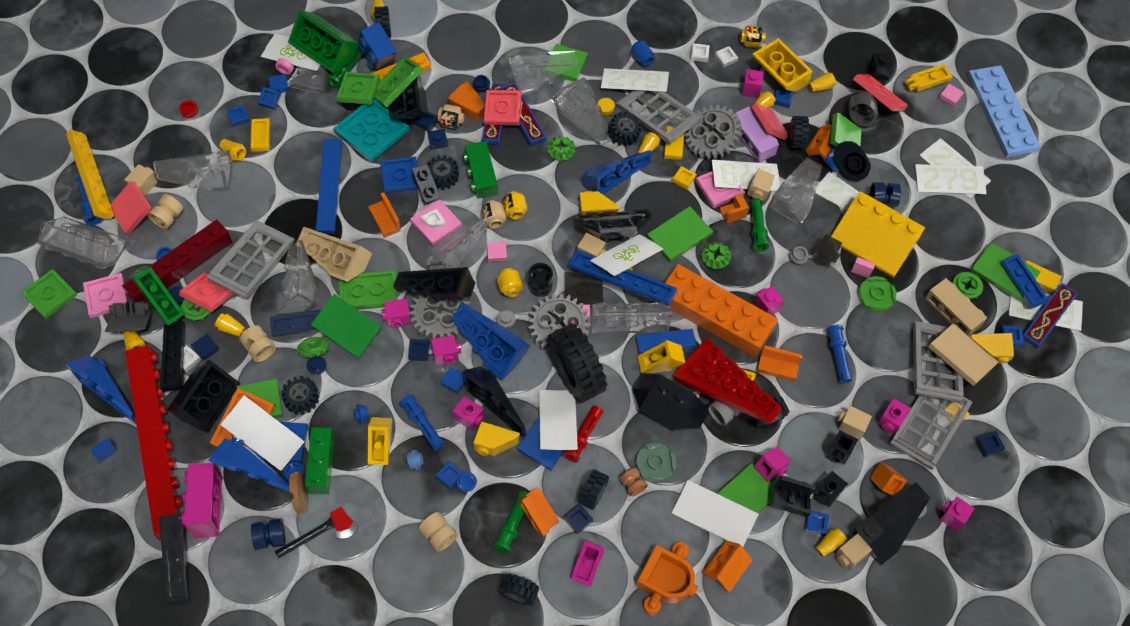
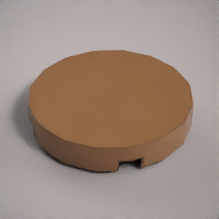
M298 471L291 473L289 476V492L293 493L291 502L294 510L299 514L308 511L309 499L304 476Z

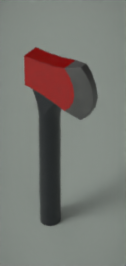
M340 507L329 513L330 517L326 522L274 552L279 559L322 533L334 528L336 529L337 539H347L356 533L359 526Z

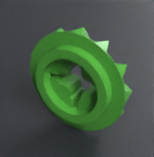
M560 135L558 138L553 137L549 141L547 151L553 159L565 161L573 157L576 146L574 140ZM560 144L564 147L563 152L560 150Z
M713 241L709 245L706 244L704 249H702L701 257L708 267L721 269L729 264L731 252L728 250V246L722 245L721 242L718 244ZM719 251L718 257L714 260L715 252Z
M959 273L953 280V284L969 299L977 298L983 291L981 279L973 273ZM970 282L969 289L965 290V285Z
M187 299L183 300L181 309L187 320L190 319L195 322L210 316V311L200 307V312L195 309V303Z
M311 337L301 342L297 347V351L303 358L310 357L312 359L315 356L319 357L320 354H325L329 349V344L325 338Z

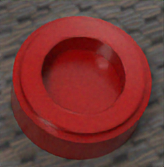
M187 100L179 106L180 113L185 118H193L198 113V107L194 101Z

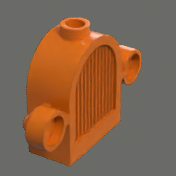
M676 543L672 548V552L658 545L654 548L636 584L637 588L652 595L645 600L643 605L646 614L651 616L658 614L661 608L660 600L674 604L682 602L688 596L693 598L698 586L694 584V570L689 562L685 560L689 554V548L685 543Z

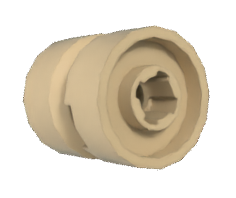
M164 194L157 202L158 206L153 207L149 211L148 217L154 224L166 230L173 223V218H177L184 208L174 197Z
M258 325L245 330L239 338L241 344L257 363L267 360L276 351V346Z
M435 512L428 516L418 528L426 539H430L432 547L437 552L443 551L450 546L458 536V533L452 526L446 525L447 520L440 512Z

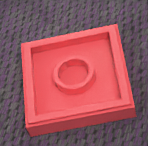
M486 90L484 125H519L522 91Z
M754 103L751 106L768 134L783 140L790 137L772 109L759 103Z
M130 181L111 203L116 220L127 234H130L152 209L136 182Z
M204 272L181 289L180 296L213 312L235 293L208 280L209 274Z

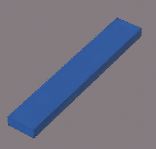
M324 139L316 231L324 234H335L342 139Z
M576 250L568 263L569 268L668 307L677 293L676 287L629 269L613 276L602 267L590 261L595 256Z

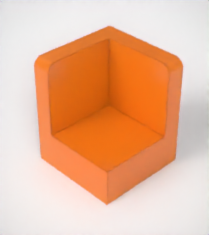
M737 194L734 196L732 204L720 207L719 211L726 224L746 218L749 207L742 194Z
M882 462L870 477L882 491L894 497L899 494L907 483V480L897 470Z

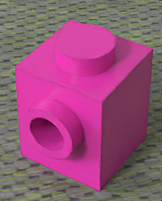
M746 69L742 96L753 98L760 96L764 72Z
M771 286L768 289L763 288L757 293L754 306L773 315L780 311L784 300L776 289Z
M407 298L384 302L385 309H381L383 321L387 320L388 327L399 328L403 325L411 324Z
M454 335L431 339L436 365L443 363L452 364L455 361H459L458 353H461L460 342L455 341Z
M465 396L452 411L453 419L472 431L477 426H480L481 421L484 422L485 420L484 408Z
M893 398L878 424L885 431L896 434L911 408Z
M777 446L764 454L754 468L768 482L776 476H783L788 471L786 467L791 460Z
M956 496L952 502L948 500L942 508L944 514L940 521L958 532L965 525L975 508Z

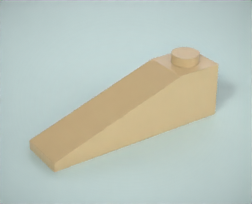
M303 227L296 243L323 267L329 275L346 282L365 271L372 256L371 252L359 245Z

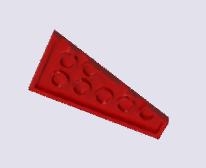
M709 338L673 374L675 381L769 425L781 412V406L767 392H763L758 387V384L754 380L752 381L730 357H726L718 346L716 347Z

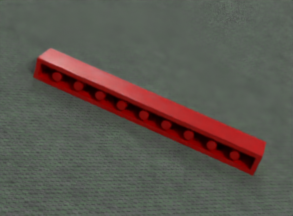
M146 345L125 350L153 534L161 541L159 517L181 514L180 508L183 507L181 496L177 494V488H180L178 477L174 476L176 462L174 457L171 458L170 451H173V444L171 439H168L167 433H170V426L168 421H165L164 416L167 415V408L165 403H162L164 392H162L159 386L161 373L159 368H156V363L159 360L156 351H152L150 346Z

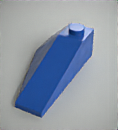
M648 150L598 165L593 169H588L583 174L582 185L587 191H598L601 194H605L650 164L652 152Z
M465 303L460 304L452 317V320L464 337L468 338L473 345L475 353H478L484 361V366L501 380L521 362L530 348V345L516 334Z
M86 356L66 363L67 367L81 384L136 425L134 413L105 369L107 365L101 359L95 360L91 356Z
M233 436L231 439L224 438L209 459L212 463L233 471H243L251 478L263 479L267 484L289 491V481L251 448L243 445L244 441Z

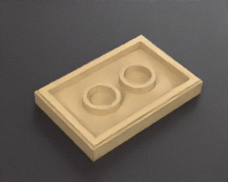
M955 324L947 328L929 345L933 352L973 386L998 363L996 359Z

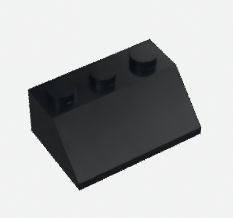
M211 360L200 361L167 410L181 421L208 433L237 390V386L241 383Z

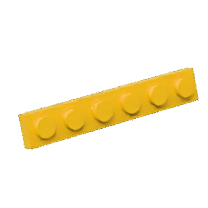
M70 129L66 136L94 216L111 220L114 213L87 137L82 132Z

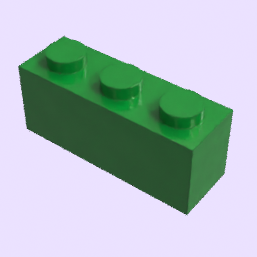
M483 141L465 145L466 152H463L464 163H468L469 166L466 167L468 178L472 177V182H470L472 193H476L477 199L498 195V184L487 142Z
M145 264L129 275L165 324L169 326L184 315L182 309L150 266Z
M311 427L305 487L309 494L330 493L335 442L332 428Z

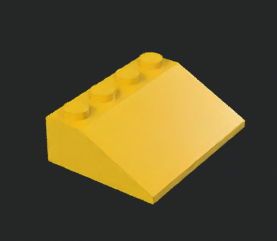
M860 191L829 241L861 259L874 263V267L894 278L920 239L925 227Z

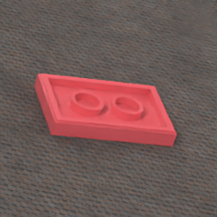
M857 74L854 77V81L892 111H904L907 108V104L871 75Z

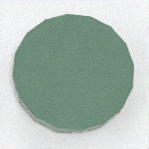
M651 443L642 447L638 452L635 466L643 479L648 482L660 483L672 476L676 467V459L674 453L665 445Z

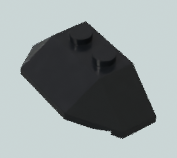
M419 75L389 105L391 119L414 120L428 114L426 92Z
M649 209L578 215L576 216V221L592 236L604 242H609L613 238L628 240L630 237H634L649 221L652 213Z
M641 373L631 389L639 412L672 431L700 429L709 414L708 409L695 393L661 374Z

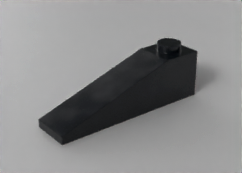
M468 267L399 272L393 286L396 289L441 299L471 297L475 281Z
M482 366L465 369L463 377L467 392L524 438L526 436L525 426L497 381L496 375L491 370H486Z
M915 482L854 529L853 534H859L872 548L870 554L880 565H883L898 552L930 497Z

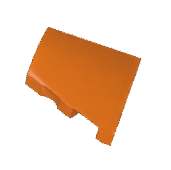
M469 82L460 85L448 97V102L459 106L463 110V114L478 122L484 115L485 103Z

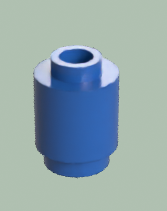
M637 41L633 44L631 53L638 62L644 66L651 65L655 57L646 42Z

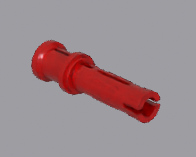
M592 406L591 411L577 433L578 450H564L562 453L567 460L573 463L579 462L581 452L588 446L587 440L604 413L600 407Z

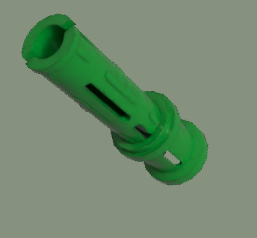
M358 48L351 62L326 78L327 83L331 87L338 89L341 86L345 72H349L363 54L360 53Z
M755 198L750 201L753 230L751 231V235L754 238L753 250L763 252L769 249L766 237L768 230L764 226L762 200Z
M519 492L506 524L500 527L499 537L492 545L499 552L509 554L511 551V543L518 535L517 528L524 514L517 500L527 494V492Z

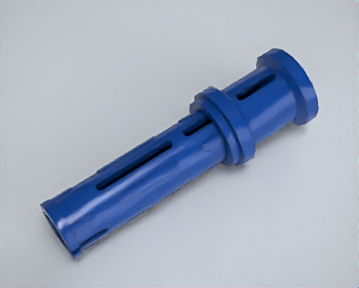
M79 175L77 176V182L83 201L81 209L85 213L84 221L87 225H97L102 221V218L94 216L81 176Z
M832 325L826 328V333L829 334L830 338L829 347L834 352L839 383L845 384L848 381L851 382L852 378L845 352L847 342L843 338L842 331L844 328L842 325Z
M413 394L404 397L399 402V406L405 409L409 415V420L416 423L433 447V450L440 449L445 443L425 417L423 407L417 404L415 401L416 397Z

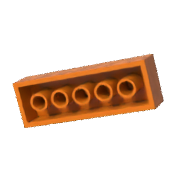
M679 264L665 282V284L677 288L675 297L669 307L659 303L755 358L758 357L778 322V318Z

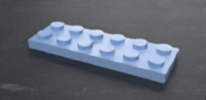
M1002 66L969 71L968 78L1005 157L1038 152L1041 146Z

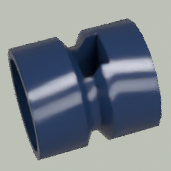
M873 182L870 187L869 196L888 207H898L901 199V186L899 183H888L885 185L882 182Z
M281 518L269 520L268 524L265 522L251 523V538L255 551L267 549L269 545L272 547L286 545L285 528Z

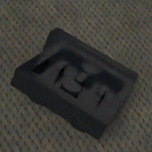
M779 476L770 484V506L807 517L811 514L810 495L816 491V486L791 479L788 476Z

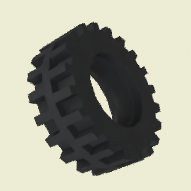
M571 323L548 335L546 340L549 344H547V347L550 350L549 354L553 359V365L557 368L559 377L561 376L565 387L567 386L569 393L573 394L574 399L584 403L607 390V382L605 381L607 378L603 373V365L598 360L599 356L593 350L594 347L589 343L588 337L583 335L582 330L577 328L576 324Z

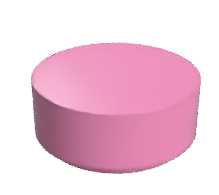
M283 58L278 59L275 64L276 69L282 74L290 75L294 69L293 64Z

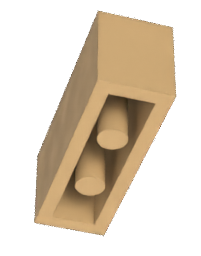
M947 278L933 287L925 298L951 325L955 324L967 336H970L982 327L987 319L984 313L971 303L970 299L964 296Z

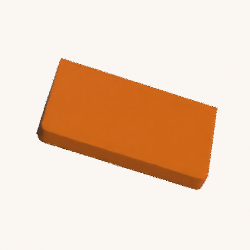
M832 125L819 128L806 149L809 156L820 154L824 160L829 150L835 147L830 143Z
M383 192L380 193L382 201L368 206L381 234L386 238L400 232L401 228L399 219Z
M764 346L760 355L757 372L795 382L802 355Z
M536 487L517 500L539 536L546 535L550 532V528L559 523L557 516L539 487Z
M726 540L703 573L707 578L718 581L725 591L730 592L750 565L752 559L741 544Z

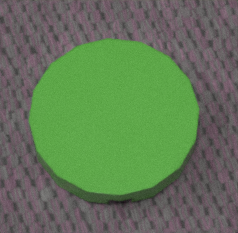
M878 276L865 279L858 289V297L861 304L874 312H883L890 309L897 296L894 285L887 282V279Z

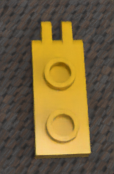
M945 64L910 75L909 79L905 80V84L910 91L915 89L921 91L949 82L953 76Z

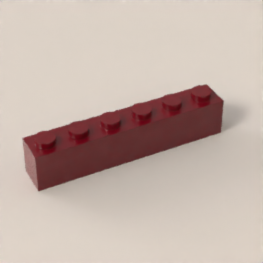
M216 219L151 264L150 267L166 289H168L233 242L228 230ZM132 279L121 285L132 302L146 301L148 303Z

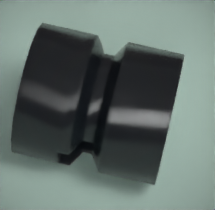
M536 263L528 271V289L530 293L537 297L548 295L553 287V270L545 263Z

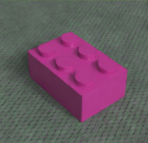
M214 463L188 464V472L184 474V482L187 484V488L183 492L185 512H182L181 521L193 538L219 537L223 477Z

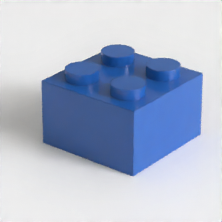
M377 22L361 30L358 49L361 54L366 56L370 69H374L376 72L393 65L397 51L380 23Z

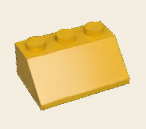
M779 38L752 54L786 90L797 92L809 84L813 71Z

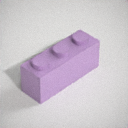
M747 107L736 112L743 129L741 131L742 137H739V139L755 160L760 163L776 155L779 146L777 139L766 132L752 109Z

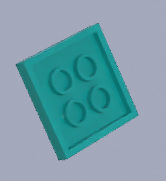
M374 98L371 105L363 104L333 128L334 133L370 162H373L410 131L409 126L402 120L391 119L389 110Z

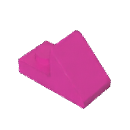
M585 540L571 579L590 587L603 559L605 547Z

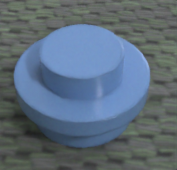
M416 449L407 454L410 469H421V465L424 463L422 454L418 453Z

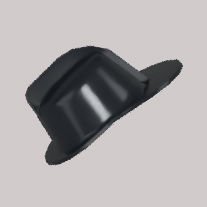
M844 141L835 147L833 152L835 163L848 179L860 181L869 175L871 163L857 143Z

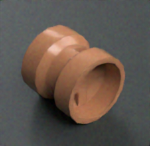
M637 468L630 469L620 477V481L623 485L627 486L631 497L638 495L648 487L646 481L640 478V472Z

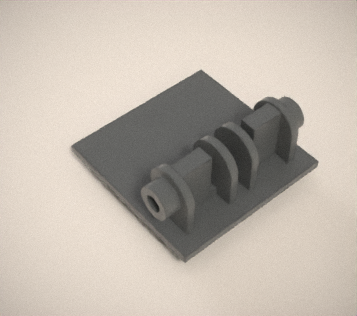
M146 301L130 302V308L128 302H125L124 305L123 303H113L109 305V313L113 314L105 332L120 333L122 331L138 332L145 330L153 308H150V304L146 303Z

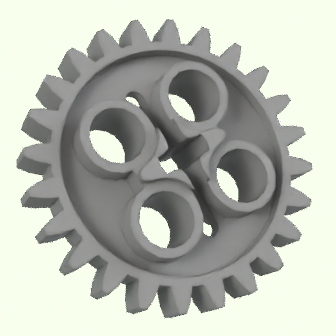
M710 105L709 110L703 107L702 113L697 110L701 120L684 134L690 151L693 150L695 155L699 154L700 158L706 155L709 160L711 155L714 156V159H717L719 154L723 158L724 152L730 154V148L736 149L734 143H740L738 137H742L741 131L743 130L737 114H733L732 109L727 110L726 106L721 109L719 105L716 106V109H713V106Z
M417 293L418 299L413 298L414 305H410L411 312L409 314L411 325H414L415 331L419 330V336L425 334L426 340L430 337L435 339L451 335L459 338L458 332L461 331L452 320V317L461 303L471 307L467 297L441 299ZM428 318L433 319L432 321H425ZM447 321L452 322L451 324H444Z
M562 293L559 298H556L555 294L552 295V299L545 296V302L538 300L539 306L534 305L533 310L535 312H530L531 319H528V324L531 326L528 327V331L532 332L531 339L536 338V345L542 343L541 350L549 344L546 340L549 334L567 326L571 321L576 322L577 328L582 330L583 335H589V331L586 329H590L591 324L587 323L590 321V316H585L588 310H582L583 303L577 305V298L571 301L570 295L566 299L563 298ZM561 308L565 312L563 314H559L556 312V310ZM543 320H548L550 324L545 326L542 325L541 322Z

